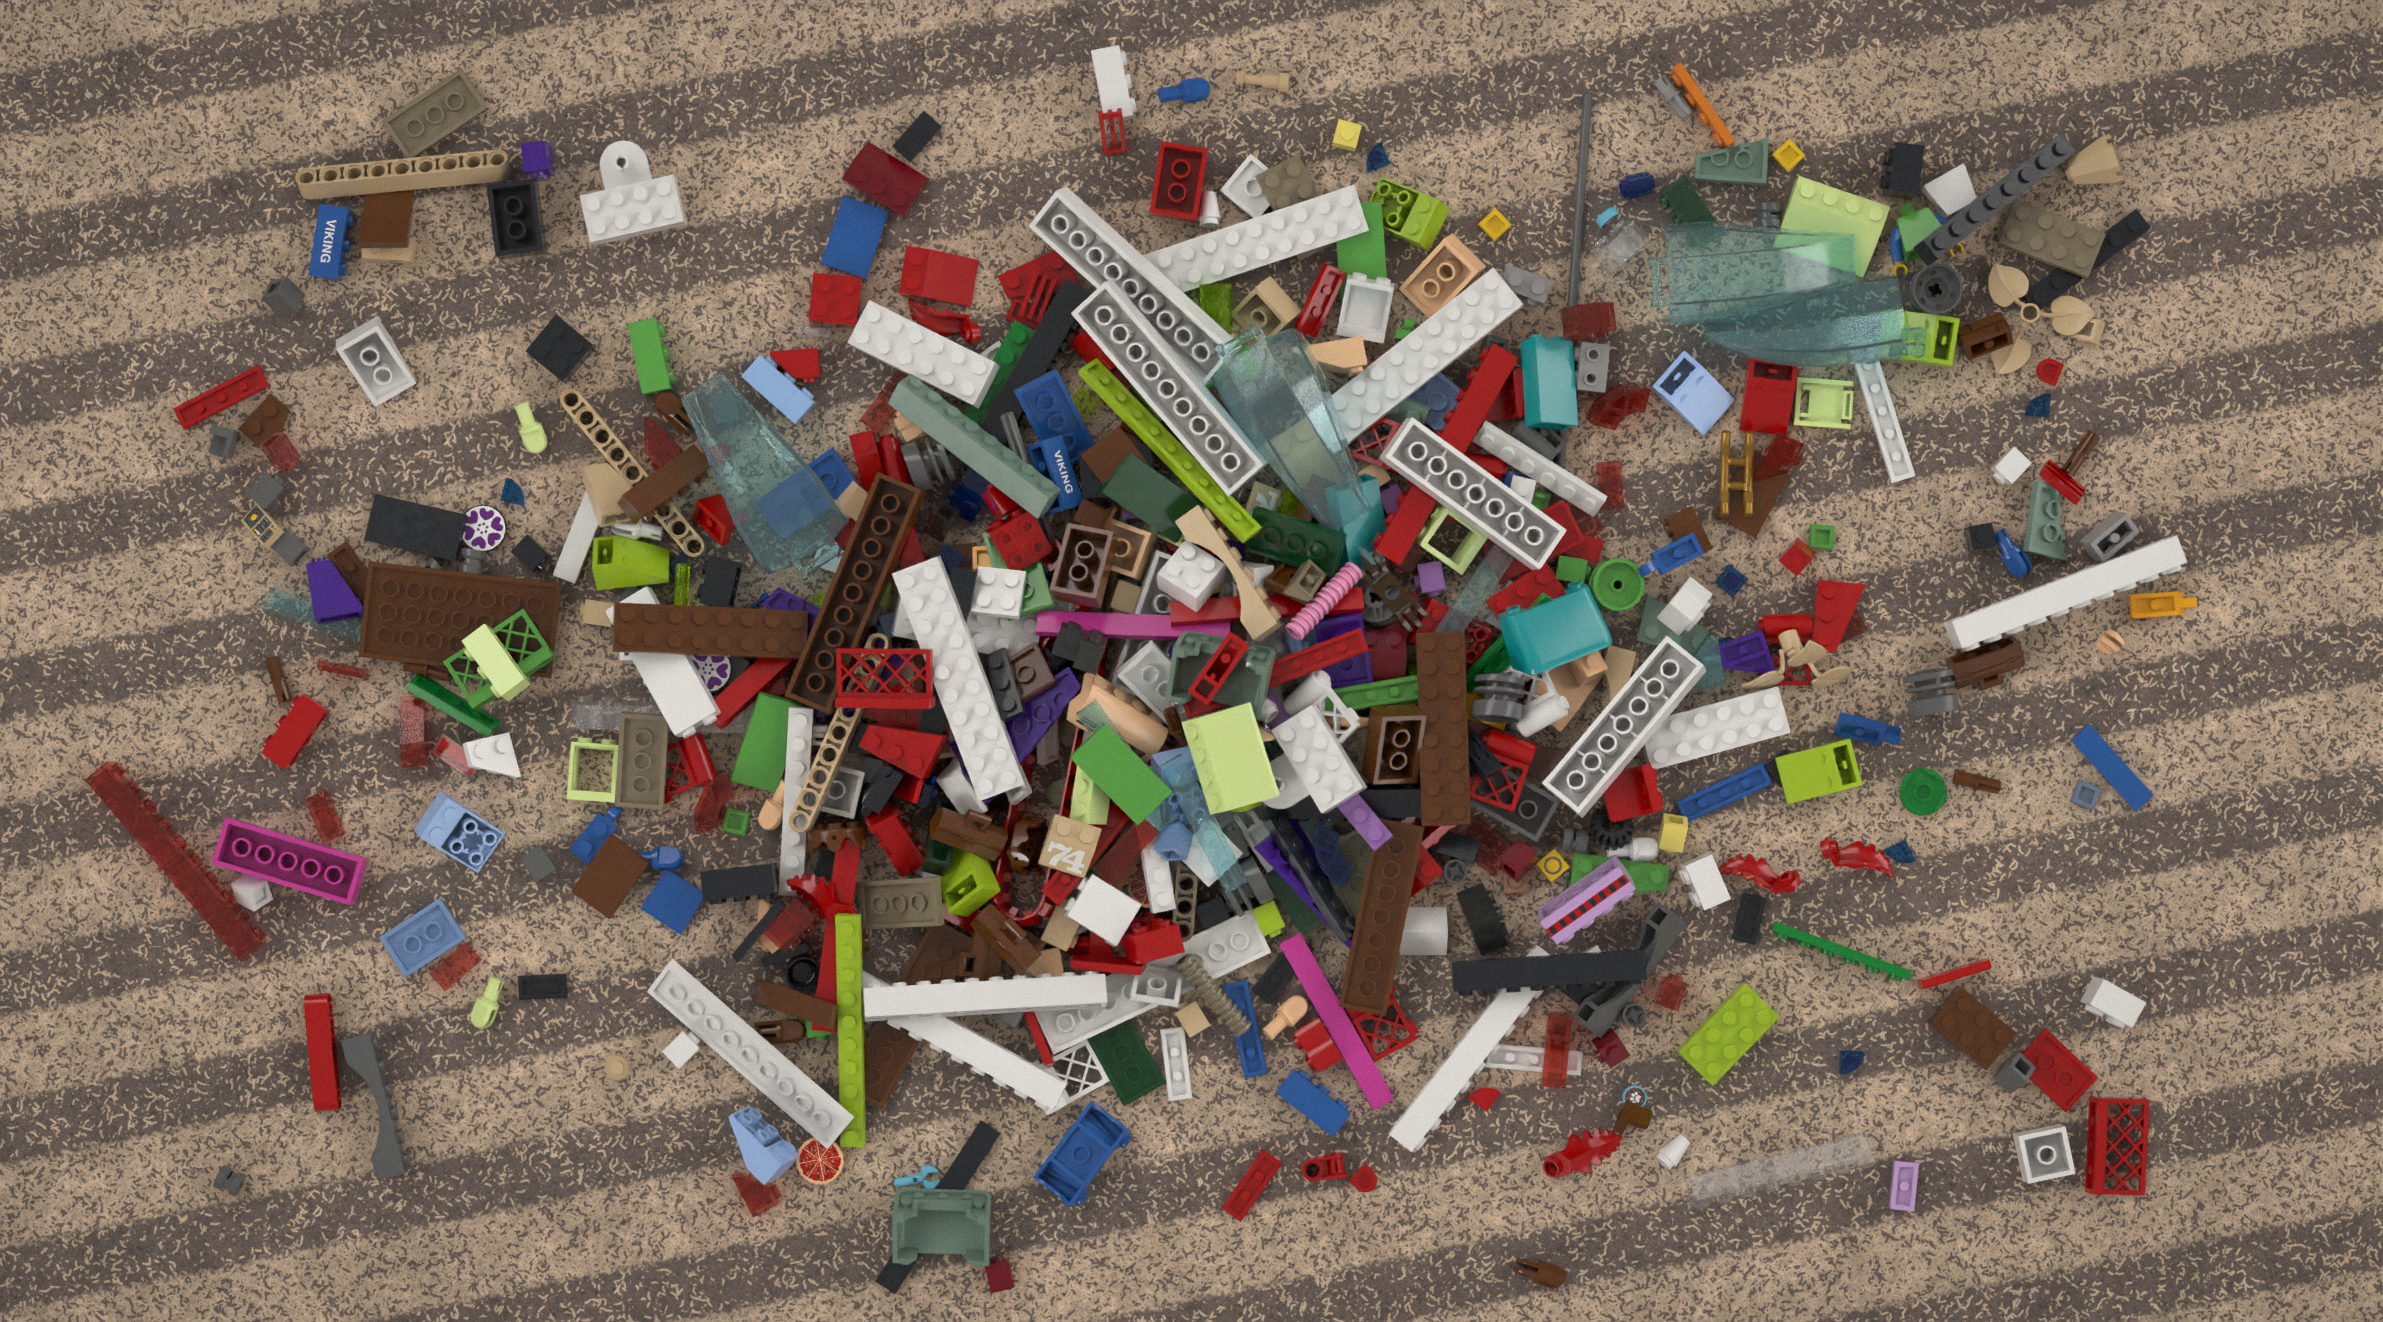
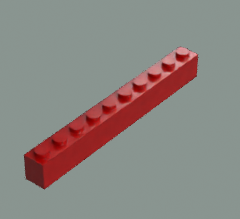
M1492 344L1488 348L1485 346L1478 356V359L1481 361L1477 368L1473 367L1468 373L1466 380L1469 382L1465 389L1460 388L1454 400L1457 403L1453 410L1449 408L1443 417L1445 424L1441 430L1437 429L1435 431L1436 435L1462 454L1467 450L1518 360L1516 356L1496 344ZM1407 480V483L1410 485L1406 492L1402 491L1395 501L1398 506L1394 513L1390 511L1385 518L1383 524L1386 527L1382 534L1378 532L1371 544L1374 546L1371 551L1372 553L1376 552L1379 557L1394 566L1401 565L1437 500L1409 480Z

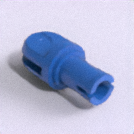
M1198 77L1180 80L1177 86L1158 88L1160 103L1181 100L1184 104L1199 102L1206 99L1210 93L1208 81Z
M2005 528L1994 534L1995 540L2003 553L2001 560L2010 573L2018 578L2028 575L2032 570V564L2023 551L2022 546L2014 544Z
M656 846L652 851H637L650 861L649 865H652L655 870H675L682 866L684 861L681 850L673 846Z

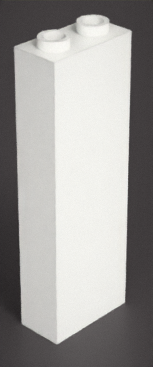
M647 586L619 602L660 604L653 590ZM612 606L611 608L607 609L605 612H606V614L608 615V617H609L611 623L613 624V606ZM629 653L674 736L687 738L696 732L695 728L702 724L707 726L717 720L716 716L721 714V711L689 655Z

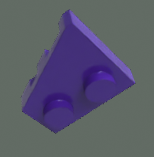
M1762 630L1715 645L1724 669L1757 673L1775 671Z

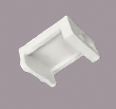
M1354 272L1353 275H1348L1336 335L1351 338L1362 336L1363 340L1384 343L1395 283H1390L1391 280L1384 277H1376V280L1369 279L1363 273Z
M1091 874L1087 878H1082L1077 886L1079 892L1075 898L1071 897L1064 907L1067 911L1064 916L1103 938L1111 946H1117L1141 904Z

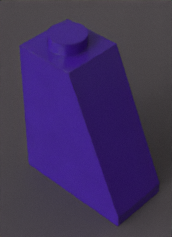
M317 558L312 560V563L306 564L314 619L317 625L363 617L361 603L331 560Z

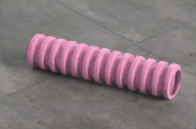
M1347 562L1339 570L1340 572H1337L1335 577H1332L1330 582H1327L1325 587L1301 609V612L1296 614V618H1292L1291 623L1286 625L1290 636L1296 640H1302L1304 635H1307L1309 630H1312L1314 625H1317L1319 620H1322L1324 615L1328 614V610H1331L1334 607L1333 605H1336L1338 600H1341L1343 595H1346L1348 590H1351L1353 585H1356L1358 580L1363 577L1359 567Z

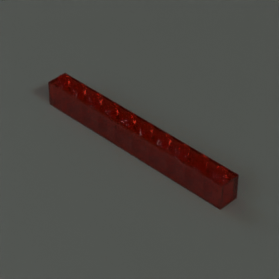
M106 761L87 777L85 781L239 961L248 960L267 943L264 938L266 936L265 932L258 925L253 926L248 920L251 918L248 912L243 907L238 908L233 902L235 900L234 896L227 889L223 890L217 884L219 879L212 871L207 872L202 866L204 862L201 857L195 852L192 854L187 849V841L180 834L175 835L171 830L173 826L170 821L164 816L160 817L155 811L157 809L156 805L149 798L145 799L139 793L141 791L140 786L134 780L129 781L124 775L126 771L123 766L118 762Z

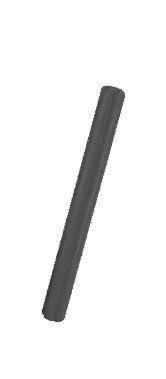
M1006 412L1002 414L1000 419L1010 449L1027 464H1030L1014 413ZM1046 512L1038 519L1036 518L1050 544L1055 540V536Z

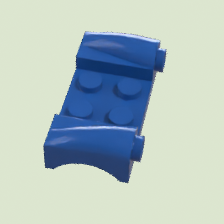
M1090 1101L1033 1178L1057 1195L1069 1207H1074L1076 1204L1081 1206L1088 1197V1194H1086L1087 1186L1112 1153L1120 1147L1124 1149L1131 1141V1130L1096 1102Z

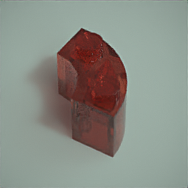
M1627 382L1613 386L1593 402L1585 419L1594 426L1616 430L1619 423L1626 416L1633 413H1645L1651 389L1639 382Z
M725 773L710 782L699 797L694 812V825L697 835L723 826L721 818L723 808L729 800L737 796L729 773Z

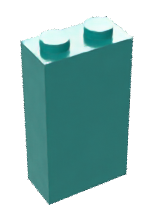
M1543 334L1531 335L1530 339L1520 342L1526 427L1566 430L1578 426L1573 341L1563 340V337L1560 336L1544 338Z
M1364 473L1325 488L1331 528L1347 534L1340 569L1347 562L1360 566L1362 570L1365 569L1360 560L1362 556L1373 567H1377L1371 556L1373 554L1371 551L1374 548L1371 544L1378 532L1382 534L1386 525L1383 524L1385 518L1378 478Z

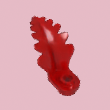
M913 299L908 300L909 311L913 313L911 318L912 320H917V324L924 325L925 328L945 338L955 333H961L962 339L968 345H974L980 341L981 332L979 325L972 323L968 314H957L949 309H941L938 312L934 307L929 306L927 309L923 304H918Z
M1830 836L1820 841V848L1824 858L1831 859L1835 867L1846 866L1858 870L1863 869L1865 866L1870 870L1878 869L1881 872H1885L1889 878L1894 877L1892 865H1889V858L1884 857L1883 850H1879L1876 853L1874 844L1864 847L1862 841H1856L1839 849L1837 841L1832 840Z
M1747 854L1745 860L1741 855H1736V860L1729 858L1727 864L1724 862L1718 868L1721 875H1729L1731 873L1734 876L1742 875L1744 879H1753L1757 886L1767 888L1774 894L1783 891L1787 893L1793 892L1801 884L1800 875L1797 871H1786L1778 876L1764 858H1759L1756 861L1751 854Z
M802 874L801 879H799L798 875H795L793 879L786 881L791 890H797L796 894L798 896L804 895V901L811 900V908L813 910L819 909V918L821 920L826 919L828 924L836 925L835 915L837 913L858 914L853 906L835 901L834 884L829 882L826 886L824 876H821L818 882L816 881L815 874H811L810 879H808L807 874Z
M1599 1128L1594 1130L1593 1137L1588 1130L1583 1131L1581 1139L1576 1134H1571L1564 1150L1550 1154L1545 1158L1543 1170L1547 1176L1552 1178L1562 1177L1574 1171L1588 1174L1592 1171L1591 1163L1598 1166L1602 1165L1601 1155L1610 1158L1611 1154L1609 1151H1617L1615 1146H1620L1622 1135L1616 1134L1613 1130L1609 1133L1608 1129H1604L1601 1134Z

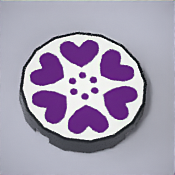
M482 504L473 506L464 513L468 515L462 538L466 546L474 550L490 552L502 545L507 537V521L501 511L493 506Z
M689 655L710 693L717 692L728 684L733 670L729 657Z

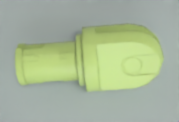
M528 401L514 406L522 425L519 433L526 449L531 453H541L547 446V437L541 422L535 421Z
M490 976L483 996L477 997L471 1012V1022L475 1027L485 1029L493 1023L500 1006L497 999L504 984L503 980Z

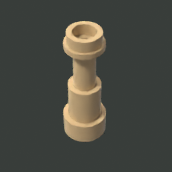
M1245 70L1237 71L1236 85L1243 87V84L1262 85V88L1278 89V92H1288L1290 73L1280 72V75L1263 73V76L1245 74Z

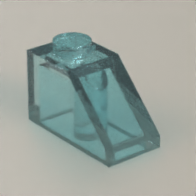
M1710 632L1692 655L1706 668L1704 675L1695 684L1697 691L1726 684L1718 641L1713 632Z

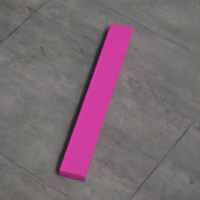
M1040 611L1037 612L1036 636L1057 637L1062 622L1073 621L1080 624L1082 629L1088 631L1090 629L1099 630L1108 638L1177 641L1180 634L1188 630L1226 637L1230 632L1231 622L1171 627L1170 615Z
M1298 932L1279 943L1372 1109L1376 1110L1394 1099L1392 1093L1343 1007H1339L1338 998L1301 933Z

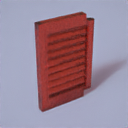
M1475 815L1471 820V825H1461L1456 833L1482 842L1475 863L1495 877L1500 871L1501 857L1513 846V843Z

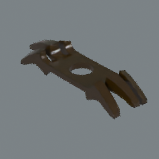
M1376 552L1371 554L1379 569L1382 570L1380 573L1362 556L1360 558L1361 562L1373 577L1371 580L1361 567L1357 566L1362 572V579L1375 591L1393 612L1397 620L1409 632H1412L1413 628L1404 619L1403 613L1413 624L1422 629L1424 626L1410 607L1412 606L1425 619L1430 615L1409 595L1391 574L1390 570L1383 564ZM1388 586H1395L1398 589L1399 595L1396 599L1390 600L1385 596V589Z

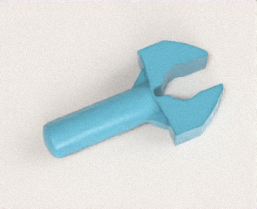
M924 1165L919 1174L895 1178L894 1184L897 1188L922 1184L925 1186V1189H933L940 1182V1179L929 1181L923 1177H926L928 1173L938 1172L939 1170L931 1165Z

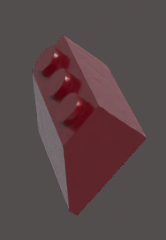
M869 141L853 159L842 177L845 184L903 219H906L930 179Z
M1364 629L1366 642L1369 647L1368 653L1373 682L1406 677V630Z

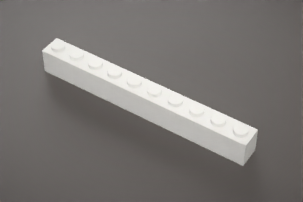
M1535 944L1527 956L1549 954ZM1521 987V992L1507 993L1506 988L1500 989L1390 1129L1389 1135L1409 1151L1419 1150L1427 1140L1424 1137L1429 1130L1434 1131L1442 1121L1439 1117L1444 1110L1448 1113L1456 1103L1454 1100L1455 1096L1459 1092L1463 1094L1471 1084L1469 1081L1470 1077L1474 1073L1478 1075L1486 1065L1483 1062L1488 1054L1491 1056L1495 1054L1501 1046L1498 1043L1503 1035L1506 1037L1510 1035L1515 1028L1513 1022L1518 1016L1524 1017L1530 1009L1528 1003L1533 997L1538 999L1544 990L1530 991V987Z
M862 970L863 988H868L870 984H882L883 987H892ZM950 1017L888 1020L887 1024L898 1030L901 1027L909 1031L908 1035L918 1041H921L922 1038L929 1041V1047L940 1053L943 1050L952 1054L950 1058L960 1064H963L964 1061L973 1066L971 1070L982 1076L985 1073L994 1077L992 1081L1004 1088L1006 1085L1013 1087L1016 1095L1024 1099L1027 1096L1036 1100L1035 1105L1046 1111L1048 1108H1055L1068 1084L1067 1081Z
M1087 971L1085 975L1075 976L1074 972L1062 973L1060 977H1051V974H1039L1037 978L1017 975L1013 976V979L1003 980V977L997 976L990 977L989 981H979V978L965 979V982L955 983L953 979L942 980L941 984H931V981L916 982V985L907 986L905 982L893 983L892 987H883L882 984H870L868 988H863L865 1022L1106 1007L1105 974H1099L1098 971Z

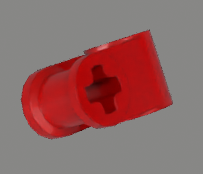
M1337 1152L1307 1158L1302 1162L1300 1171L1309 1181L1347 1177L1348 1173L1345 1172L1343 1163L1345 1153ZM1315 1163L1318 1166V1171L1313 1176H1309L1305 1172L1307 1165Z

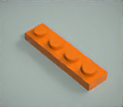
M1681 62L1674 66L1670 71L1673 74L1670 76L1671 80L1677 88L1682 87L1686 93L1684 98L1689 106L1696 107L1700 113L1698 115L1700 122L1705 127H1710L1713 132L1711 136L1718 146L1722 145L1724 149L1732 145L1736 140Z

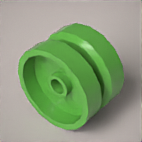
M1615 558L1600 562L1591 570L1587 585L1598 608L1604 611L1618 612L1630 609L1640 601L1644 593L1645 581L1639 574L1636 564L1627 559ZM1613 583H1618L1619 588H1614Z

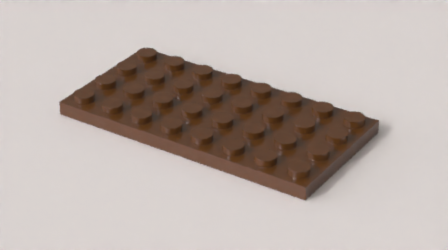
M369 561L358 657L446 667L443 661L463 649L465 645L462 640L484 623L493 629L522 609H525L550 649L555 653L562 583ZM523 616L514 622L513 631L526 632L527 622ZM530 628L529 634H530V635H534V633L532 632V630H531V628ZM498 632L496 635L505 647L508 633ZM512 634L509 648L522 650L524 636ZM528 637L526 651L536 652L542 648L538 639ZM508 650L509 654L518 664L521 653ZM525 654L524 659L527 658V657L530 656V655H529V654ZM459 658L451 664L454 668L466 669L468 660ZM554 660L530 676L551 679ZM472 661L470 670H477L476 668L479 665L476 661Z

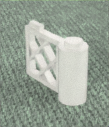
M1510 665L1501 672L1503 674L1515 672L1519 674L1518 678L1522 679L1524 676L1533 678L1530 692L1517 689L1528 695L1526 705L1522 707L1521 722L1516 723L1517 728L1524 737H1529L1568 715L1569 703L1564 696L1558 695L1547 671L1535 674L1534 676L1512 669ZM1538 681L1545 682L1549 692L1542 696L1535 694Z
M1322 670L1310 673L1283 701L1284 709L1292 717L1310 705H1317L1324 718L1325 715L1334 716V729H1331L1340 744L1361 725L1358 722L1360 717L1352 708H1347L1332 690L1329 675ZM1328 697L1334 703V712L1325 711V700ZM1340 717L1346 718L1351 726L1347 730L1340 729Z
M1087 1039L1053 1057L1054 1061L1059 1059L1069 1061L1066 1075L1056 1073L1054 1067L1048 1068L1044 1063H1040L1039 1060L1032 1062L1057 1077H1064L1065 1081L1070 1079L1081 1083L1078 1093L1071 1097L1064 1090L1055 1108H1048L1047 1111L1044 1110L1046 1115L1061 1109L1070 1102L1110 1081ZM1083 1046L1089 1052L1087 1064L1073 1060L1076 1050ZM1072 1053L1070 1059L1064 1057V1056H1066V1055ZM1091 1058L1096 1066L1090 1065ZM1072 1063L1086 1066L1082 1080L1069 1076ZM1088 1068L1098 1070L1102 1080L1094 1084L1086 1082L1085 1078ZM1084 1084L1090 1085L1082 1090Z

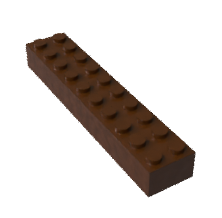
M876 473L784 696L827 714H835L837 709L835 708V698L837 697L836 648L863 647L926 495L925 491L882 473ZM843 653V663L851 669L857 659L852 654ZM848 676L844 680V690L846 688L850 676Z

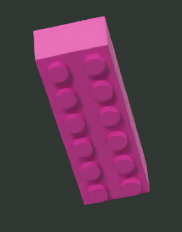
M226 817L211 864L344 904L353 905L356 904L369 858L237 818Z

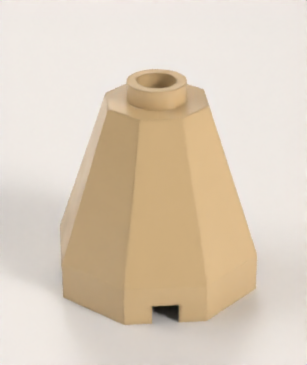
M2110 134L2098 138L2067 161L2068 167H2065L2064 170L2068 181L2073 180L2075 185L2117 184L2125 181L2124 175L2119 176V173L2123 172V168L2115 144L2112 145V142H2108L2113 140Z

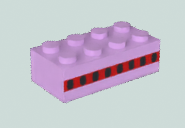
M1614 855L1537 910L1539 921L1556 944L1560 942L1566 943L1574 937V932L1581 927L1582 929L1589 927L1594 922L1595 917L1600 914L1605 915L1614 908L1613 905L1619 900L1625 901L1633 895L1635 885L1632 876L1617 856Z

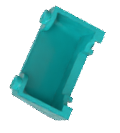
M1582 581L1569 583L1568 588L1564 590L1565 595L1529 609L1520 608L1519 605L1510 606L1505 609L1506 612L1498 614L1512 669L1531 675L1539 674L1606 648L1613 643L1609 629L1587 584L1582 583Z

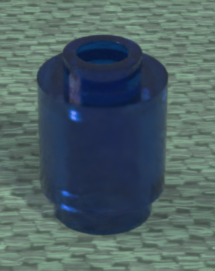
M1647 171L1624 176V179L1619 180L1622 198L1634 199L1651 195L1652 189H1655L1653 175H1648Z

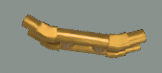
M1722 430L1719 483L1720 516H1729L1730 490L1743 491L1744 517H1752L1755 432H1745L1744 457H1730L1731 431ZM1729 467H1744V480L1729 481Z

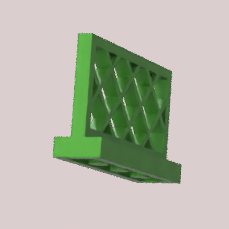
M525 609L520 610L492 629L495 634L498 632L508 633L505 648L507 651L521 653L517 665L526 677H529L557 658ZM523 616L527 622L526 632L513 631L514 622ZM530 628H531L532 632L534 633V635H530V634H529ZM512 634L524 636L522 650L509 648ZM528 637L538 639L542 648L536 652L526 651ZM464 647L443 661V663L464 693L471 708L478 711L497 697L490 689V686L493 685L491 682L484 685L485 679L482 676L469 674L472 661L467 656H463L465 655L463 650L466 648ZM525 654H529V655H530V656H528L527 658L524 659ZM459 658L468 660L465 673L456 672L451 663ZM459 675H460V676H464V680H463V681L461 680V678L459 677ZM468 677L481 680L479 689L470 694L466 687Z

